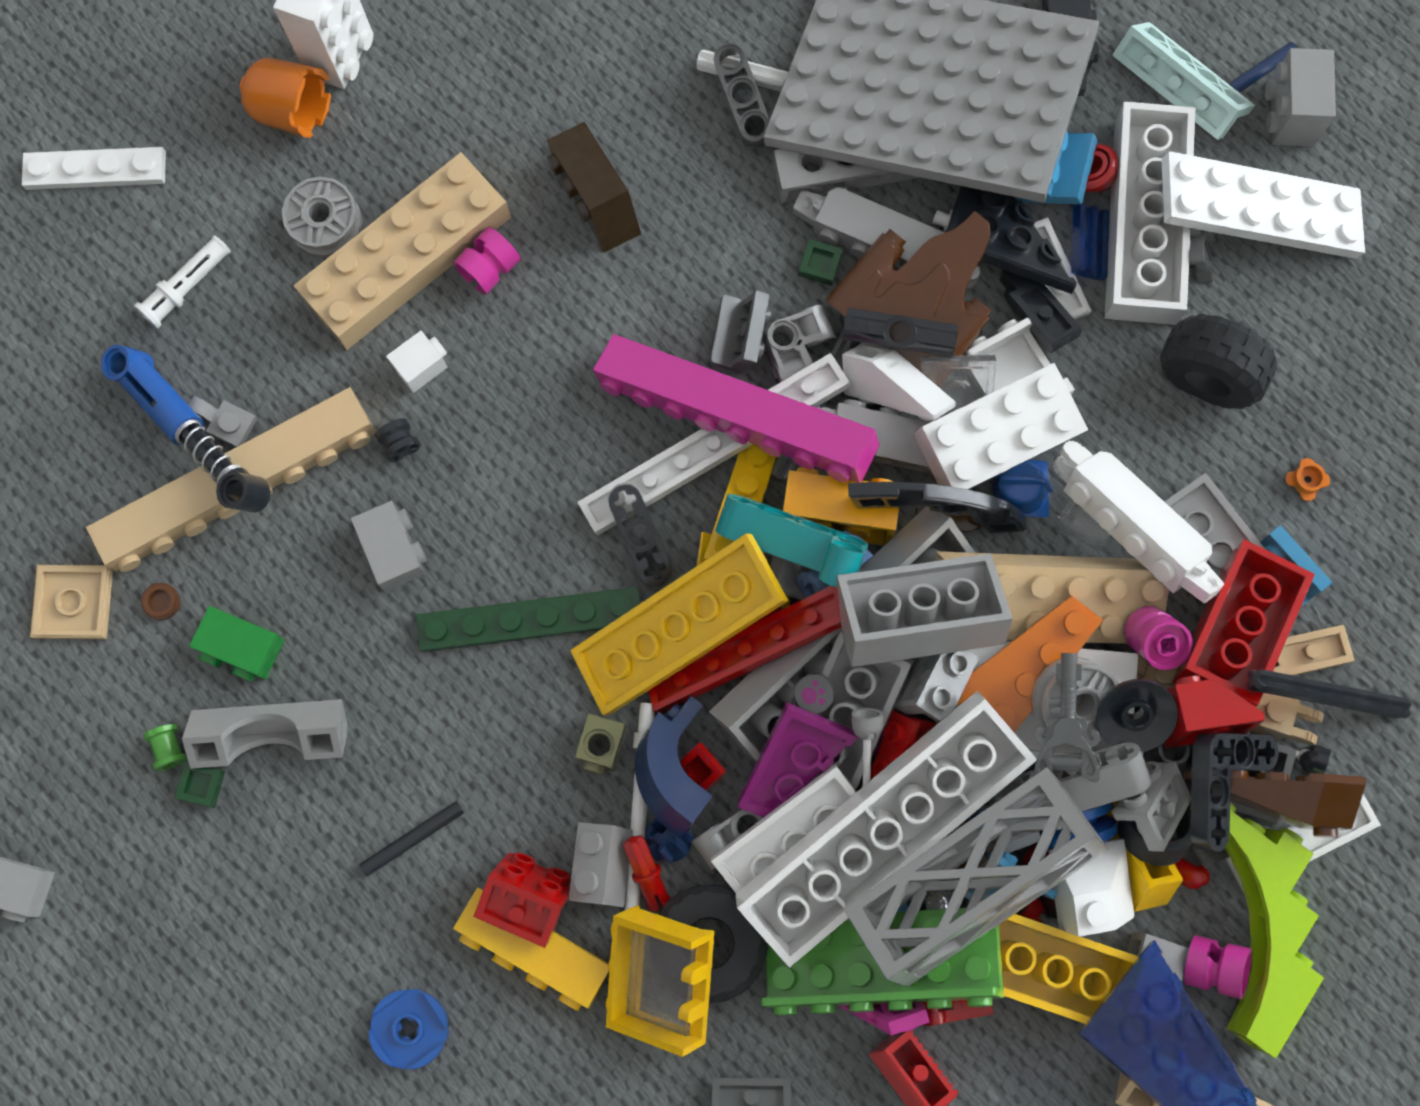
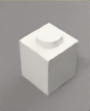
M422 331L416 333L386 356L391 366L413 393L448 368L443 359L447 355L445 349L435 337L429 340Z

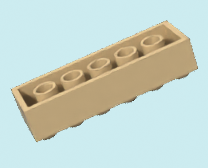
M460 152L293 286L302 300L343 347L348 350L453 265L452 262L466 248L473 249L475 247L473 241L488 226L497 230L508 221L511 215L507 202Z
M936 551L935 561L989 553ZM991 553L1013 618L1007 640L1016 639L1070 596L1076 598L1103 619L1086 641L1089 643L1127 644L1124 628L1132 613L1145 606H1156L1166 612L1169 589L1162 582L1158 581L1137 559Z

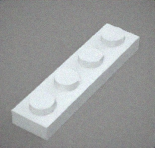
M163 147L23 153L22 186L25 190L165 184L166 151Z

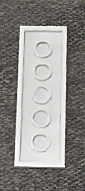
M1170 151L1162 158L1164 223L1354 259L1359 258L1365 253L1361 194L1358 188Z

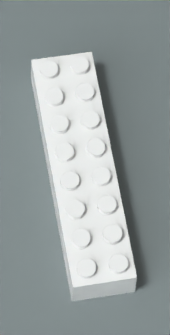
M976 691L736 893L737 909L790 968L849 918L844 911L845 907L939 843L1037 761V759L987 700Z

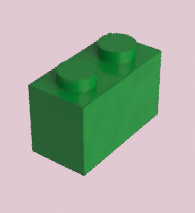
M208 606L189 647L200 652L198 660L219 668L221 662H224L234 667L231 672L232 674L253 682L255 676L266 680L285 639L276 633Z

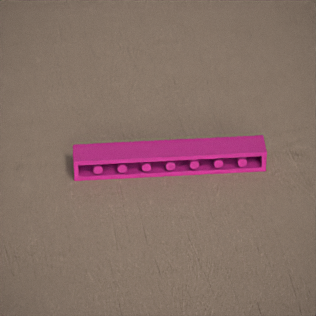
M615 334L612 335L593 369L601 383L600 387L613 396L626 395L642 407L650 408L655 406L663 409L668 416L677 420H682L683 417L692 420L697 426L708 432H714L715 429L724 432L737 443L747 444V442L760 446L769 455L779 457L782 454L790 457L803 468L812 470L816 467L827 471L829 476L840 482L851 480L861 483L880 446L876 431L871 427Z

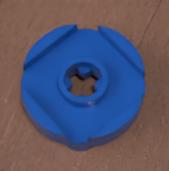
M419 989L398 990L383 998L374 1009L371 1029H369V1041L377 1057L385 1064L400 1069H417L432 1062L443 1050L449 1036L448 1017L443 1005L433 995ZM405 1018L410 1022L416 1020L419 1025L416 1029L417 1037L413 1040L410 1036L404 1038L400 1036L399 1032L403 1029L401 1021Z

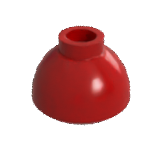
M1097 144L1095 147L1096 150L1094 151V158L1086 183V192L1106 191L1116 180L1119 166L1118 157L1115 151L1107 145Z

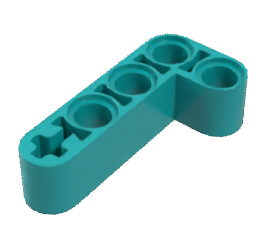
M727 494L715 530L719 535L733 541L746 533L753 534L761 551L819 571L818 578L834 587H837V575L859 572L868 547L865 541L735 494Z

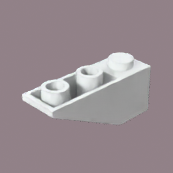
M861 343L842 354L843 373L850 382V388L844 391L845 395L858 398L864 403H876L899 410V412L917 415L925 421L936 420L955 407V401L894 349Z

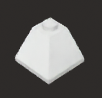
M1119 838L1105 841L1104 844L1108 848L1107 851L1053 887L1058 892L1055 904L1060 930L1080 937L1117 930L1134 918L1124 839Z

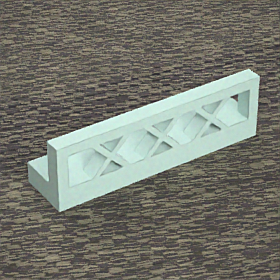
M1150 22L1132 25L1112 55L1173 105L1196 107L1195 122L1217 140L1224 138L1236 119L1248 115L1255 106Z

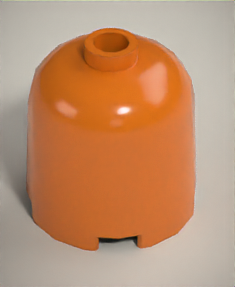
M271 57L261 58L252 63L240 81L239 88L244 110L254 121L301 137L311 138L313 136L311 131L314 126L322 127L329 110L331 94L325 92L324 83L329 77L324 69Z

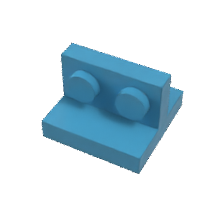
M1066 132L1045 203L1082 204L1088 175L1090 174L1094 158V151L1096 150L1095 147L1098 143L1094 133ZM1015 197L1017 201L1021 200L1023 203H1043Z

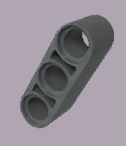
M724 43L714 53L713 59L717 74L743 141L749 146L761 147L765 145L764 134L770 121L744 51L735 43ZM736 56L740 59L739 65L733 70H726L721 66L724 58ZM746 88L752 91V97L746 103H738L733 99L734 94L739 89ZM753 121H759L765 125L763 133L759 136L754 137L746 133L747 126Z

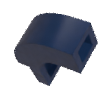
M692 696L683 707L675 704L666 717L660 712L657 714L642 735L635 756L636 781L645 804L657 820L679 838L693 824L712 797L710 793L695 783L685 773L678 758L677 747L679 738L703 706Z

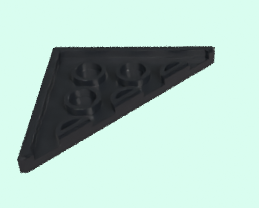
M960 186L945 233L957 228L975 211L990 224L991 237L980 261L1066 293H1073L1077 282L1073 277L1070 278L1060 264L1061 258L1048 239L1042 238L1034 226L1036 221L1021 200L1017 201L1013 196Z

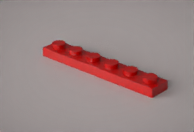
M829 586L748 626L650 689L648 693L654 712L662 714L672 709L675 704L681 705L687 702L691 696L693 698L700 696L841 628L838 588Z

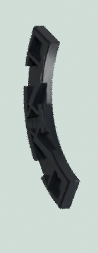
M848 483V496L858 509L929 507L930 511L955 516L961 515L962 512H967L971 514V520L985 527L990 533L1026 530V517L1018 508L1004 500L984 493L924 483Z

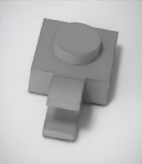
M196 396L192 398L189 404L201 419L210 423L206 430L209 435L234 447H238L245 442L258 419L255 415L223 400L219 409Z

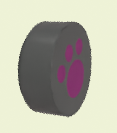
M820 673L806 675L797 683L795 688V700L799 707L814 714L825 711L835 699L833 682L827 676Z

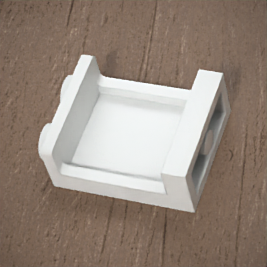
M1025 318L1020 322L1013 319L1005 323L997 330L998 334L989 339H986L985 336L977 338L966 351L962 362L983 396L1050 365V362L1030 332L1032 323L1029 318ZM1065 378L1063 380L1072 395L1075 389L1069 379Z

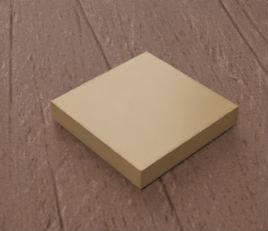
M37 565L30 638L107 640L113 570L105 565Z

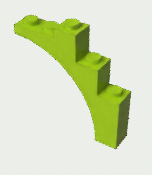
M1230 803V833L1225 850L1228 852L1240 877L1249 910L1252 964L1243 999L1239 1000L1226 1029L1258 1052L1276 1059L1324 979L1323 976L1311 968L1314 962L1298 952L1319 915L1306 906L1309 901L1304 896L1292 890L1314 854L1302 845L1303 838L1295 832L1284 827L1280 831L1263 828L1250 819L1245 818L1243 820L1234 813L1237 808Z

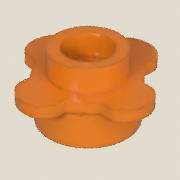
M1304 458L1299 462V467L1294 472L1286 474L1285 483L1289 487H1294L1300 493V498L1303 501L1309 502L1315 499L1316 492L1320 488H1326L1330 484V477L1319 464L1310 458ZM1309 477L1310 483L1305 482L1304 478Z

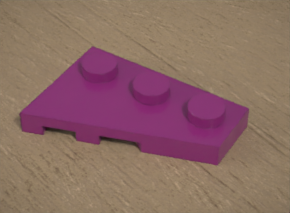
M787 702L737 800L738 807L764 818L804 788L821 770L824 772L834 763V758L846 746L850 747L859 737L848 727Z

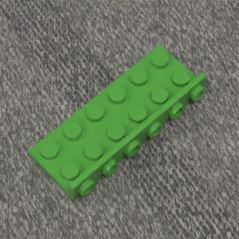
M959 908L954 920L963 915L967 908ZM946 909L919 911L911 929L938 928ZM896 912L890 929H899L906 912ZM849 918L790 968L768 944L766 957L767 998H761V1006L772 1008L773 1014L778 1016L797 1015V1008L811 1007L812 1014L835 1013V1006L849 1005V1012L874 1011L873 1004L887 1003L888 1010L891 1011L912 1010V1002H927L928 1009L952 1008V1001L967 1000L968 1007L992 1006V999L1004 998L999 925L909 987L886 979ZM902 948V949L904 950L905 953H908L909 951H911V950L914 949V948Z

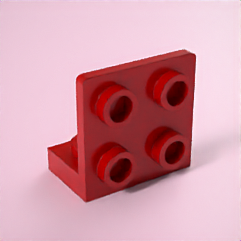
M519 852L514 854L508 853L489 874L473 917L546 948L562 908L569 899L571 876L562 869H547L535 864V859L527 854Z

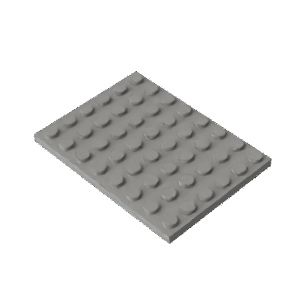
M816 0L764 134L765 146L1045 203L1098 32L1099 21L985 0Z

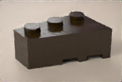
M582 122L548 139L547 143L551 151V155L547 156L548 163L555 176L562 175L563 178L560 180L569 199L574 197L576 201L575 206L584 223L587 222L603 252L605 253L641 235L629 191L586 123Z

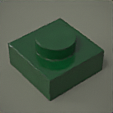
M809 239L798 270V276L832 286L842 257L843 248Z
M185 761L174 798L215 808L225 771L212 767L190 768L189 762Z

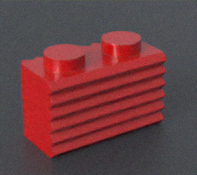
M913 1030L888 1036L868 1054L906 1106H947L957 1097L958 1090H953V1084L947 1083L948 1077L943 1076V1070H938V1064L933 1063V1057L928 1056V1050H923V1044L918 1043V1037L913 1036Z

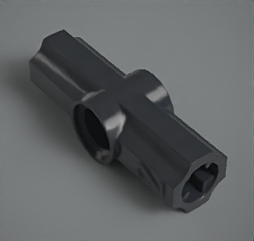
M848 308L843 340L953 357L959 325L912 318L904 315ZM898 322H906L911 329L910 337L903 343H897L891 337V329Z

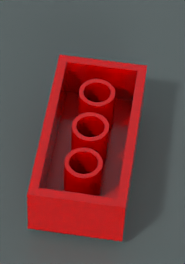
M1243 539L1227 558L1219 576L1224 585L1219 593L1208 601L1192 636V651L1187 660L1178 667L1172 682L1176 684V680L1188 676H1200L1201 681L1215 679L1257 707L1264 693L1251 691L1247 687L1249 680L1247 674L1252 669L1274 670L1315 574Z

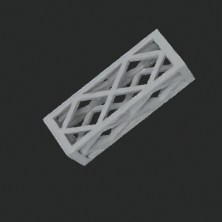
M1046 767L844 908V911L886 979L909 987L1107 851L1108 848L1062 783ZM1049 803H1052V804H1053V807H1045V806L1048 805ZM1049 818L1045 821L1023 822L1026 819ZM1062 830L1052 853L1044 858L1055 831ZM1043 831L1028 865L998 867L1012 833ZM1073 833L1075 837L1072 840H1070L1071 835ZM997 840L986 867L977 868L986 847ZM967 861V864L964 869H956L958 866ZM1000 888L998 891H996L995 893L987 897L985 900H983L987 889ZM967 890H975L965 913L954 920ZM954 891L938 928L911 929L927 892ZM911 900L899 929H890L898 908ZM902 948H914V949H912V950L909 951L908 953H905Z

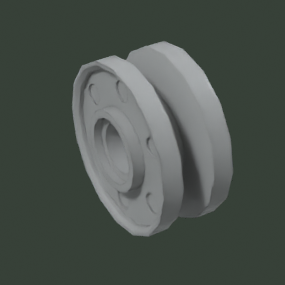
M320 176L306 179L294 186L284 200L282 208L283 225L297 246L310 255L329 257L361 231L363 224L361 209L347 187L333 178ZM329 213L326 220L316 222L319 215Z
M1077 657V664H1082V680L1076 682L1077 696L1081 694V700L1076 706V717L1084 719L1088 723V729L1093 728L1100 733L1096 721L1099 703L1104 695L1116 686L1118 682L1114 675L1087 658ZM1057 659L1044 668L1034 684L1031 696L1032 708L1041 726L1048 727V722L1052 718L1060 717L1061 680H1056V664H1061V659Z

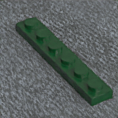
M638 587L416 614L419 648L421 652H430L601 630L640 604Z

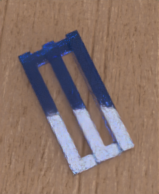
M1085 203L1073 206L1071 273L1093 280H1104L1108 277L1109 211L1105 209L1098 211V207L1095 206L1087 208ZM1086 218H1087V237H1086ZM1085 251H1087V254H1086V268H1085Z

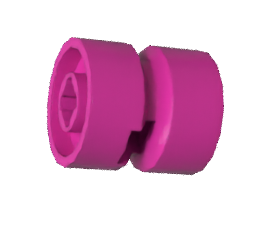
M489 226L473 241L474 249L466 248L452 262L456 270L466 281L470 283L475 279L478 282L475 288L483 295H487L500 281V273L507 274L521 260L515 248L499 232Z
M1145 606L1137 609L1129 616L1125 624L1124 636L1126 643L1149 664L1160 670H1171L1179 667L1187 660L1192 651L1193 640L1190 631L1178 620L1156 606Z
M1195 935L1187 955L1184 974L1185 985L1207 991L1212 986H1215L1219 994L1243 999L1251 971L1252 949L1231 943L1222 948L1217 940Z

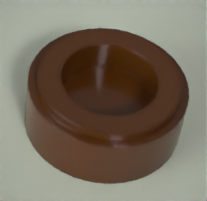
M166 583L150 585L141 597V607L144 613L155 620H167L173 617L179 610L181 602L177 590Z

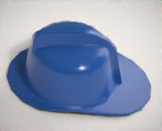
M1027 460L994 477L992 484L994 497L1015 506L1025 517H1049L1050 492H1053V487L1048 478V462Z

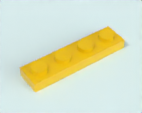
M753 444L738 454L703 562L734 542L715 532L727 494L740 495L760 503L763 502L771 471L777 457L767 454L758 445Z

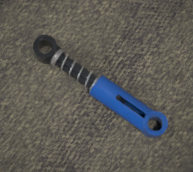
M112 345L104 352L101 359V370L104 376L109 380L117 381L174 444L184 445L185 451L193 454L194 461L202 464L203 471L210 473L212 481L216 482L217 499L222 506L253 513L262 511L267 506L271 494L267 481L260 476L251 475L240 465L233 464L231 456L222 453V446H216L213 443L214 438L205 434V427H203V421L200 416L154 368L153 359L148 353L122 345Z

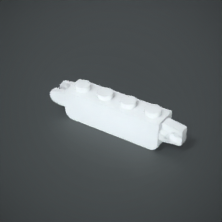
M1074 440L1065 441L1061 447V457L1058 456L1053 465L1056 474L1058 473L1059 477L1067 483L1064 492L1173 594L1183 587L1203 603L1216 596L1224 583L1206 563L1212 555L1211 544L1111 453L1100 451L1092 455L1078 442H1074Z

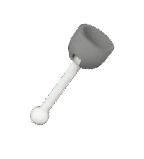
M861 708L852 712L853 731L857 737L863 739V786L871 781V740L877 738L883 728V712L873 708Z

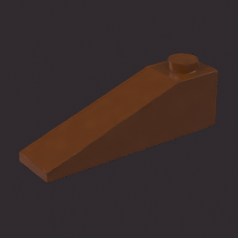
M1192 769L1182 772L1183 780L1192 784ZM1231 770L1230 800L1297 828L1312 829L1314 837L1338 838L1339 831L1349 830L1353 827L1366 786V777L1310 773V776H1296L1295 780H1289V775L1284 772L1255 773V777H1248L1247 771Z

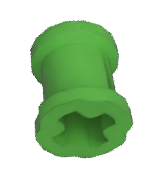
M177 724L159 726L143 734L144 741L150 743L155 759L153 769L156 772L165 771L188 761L187 755L181 752L175 734L178 732Z

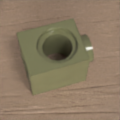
M588 713L575 755L577 761L583 762L581 769L598 775H603L605 769L614 771L626 733V725ZM598 737H605L610 740V749L603 756H595L590 752L592 741Z

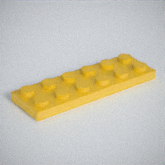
M746 533L571 649L570 652L602 715L607 716L621 709L786 603L788 599L753 534Z

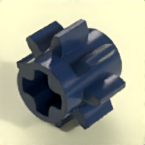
M655 818L649 824L647 836L644 837L653 858L659 861L664 857L668 863L684 858L691 848V841L694 840V837L689 832L691 827L679 838Z

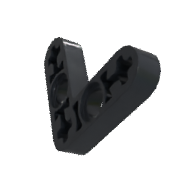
M1204 732L1196 737L1192 754L1190 833L1192 843L1197 849L1219 852L1226 847L1230 833L1231 770H1271L1276 765L1279 754L1278 745L1273 736ZM1236 745H1237V757H1236V755H1235ZM1218 747L1217 755H1214V748ZM1255 748H1258V756H1255ZM1212 784V797L1210 799V788Z

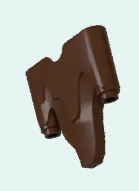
M974 211L954 230L930 238L898 271H895L894 266L905 251L902 247L906 241L889 228L885 234L882 233L872 246L866 250L825 300L845 317L848 308L959 325L953 357L893 348L939 387L990 319L988 315L992 310L976 297L971 302L965 301L967 286L986 251L991 237L990 224ZM898 322L891 329L893 340L897 343H903L910 337L911 329L906 322Z

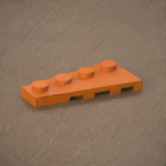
M1073 596L1068 597L1024 633L972 672L957 705H961L978 691L1015 733L1033 710L1031 696L1034 684L1044 668L1057 659H1061V653H1078L1103 619Z

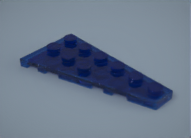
M1155 940L1150 941L1078 1032V1035L1160 1106H1258L1256 1098L1249 1087H1246L1234 1069L1235 1065L1200 1010L1195 1008L1184 991V985L1175 972H1172L1161 954L1163 952Z

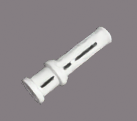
M214 235L167 282L165 280L159 281L156 284L157 289L142 303L137 302L134 308L158 329L161 326L160 321L175 307L180 308L185 301L183 297L231 252L230 249ZM207 257L209 258V259H207L189 278H187V276H188L205 258H207ZM179 283H182L176 290L174 289ZM162 300H165L155 310H153Z

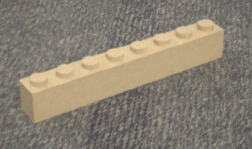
M349 387L228 451L224 455H230L233 464L240 465L251 475L264 478L269 484L272 494V488L284 482L286 484L298 482L305 477V471L318 464L319 467H324L338 459V453L349 447L351 449H358L370 442V436L374 435L376 431L357 396ZM200 466L87 526L86 529L104 565L115 572L119 570L120 572H127L138 567L141 564V558L151 553L162 554L173 548V541L184 535L188 537L196 536L205 531L207 523L218 517L220 519L230 518L240 510L225 508L220 504L216 494V482L212 481L210 473L203 471Z

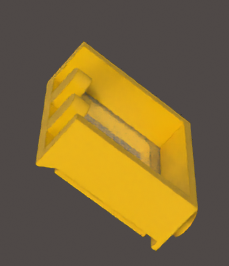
M639 905L613 915L611 925V956L608 964L609 986L605 1004L607 1010L606 1028L681 1057L706 1044L715 931L699 929L640 909Z

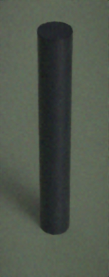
M456 800L361 862L359 866L363 873L368 877L463 815L464 811Z

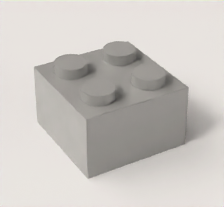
M1290 48L1283 61L1277 64L1272 79L1267 80L1265 87L1266 101H1271V111L1267 114L1265 128L1267 133H1272V145L1314 147L1336 117L1334 50Z

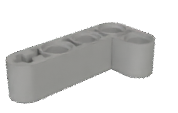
M1130 742L1094 751L1100 769V779L1098 782L1086 779L1081 772H1052L1081 811L1138 795L1146 791L1152 783L1140 747ZM1034 770L1023 771L992 797L994 804L1032 778ZM1049 803L1045 807H1053V804ZM1049 818L1026 819L1023 822L1045 821Z

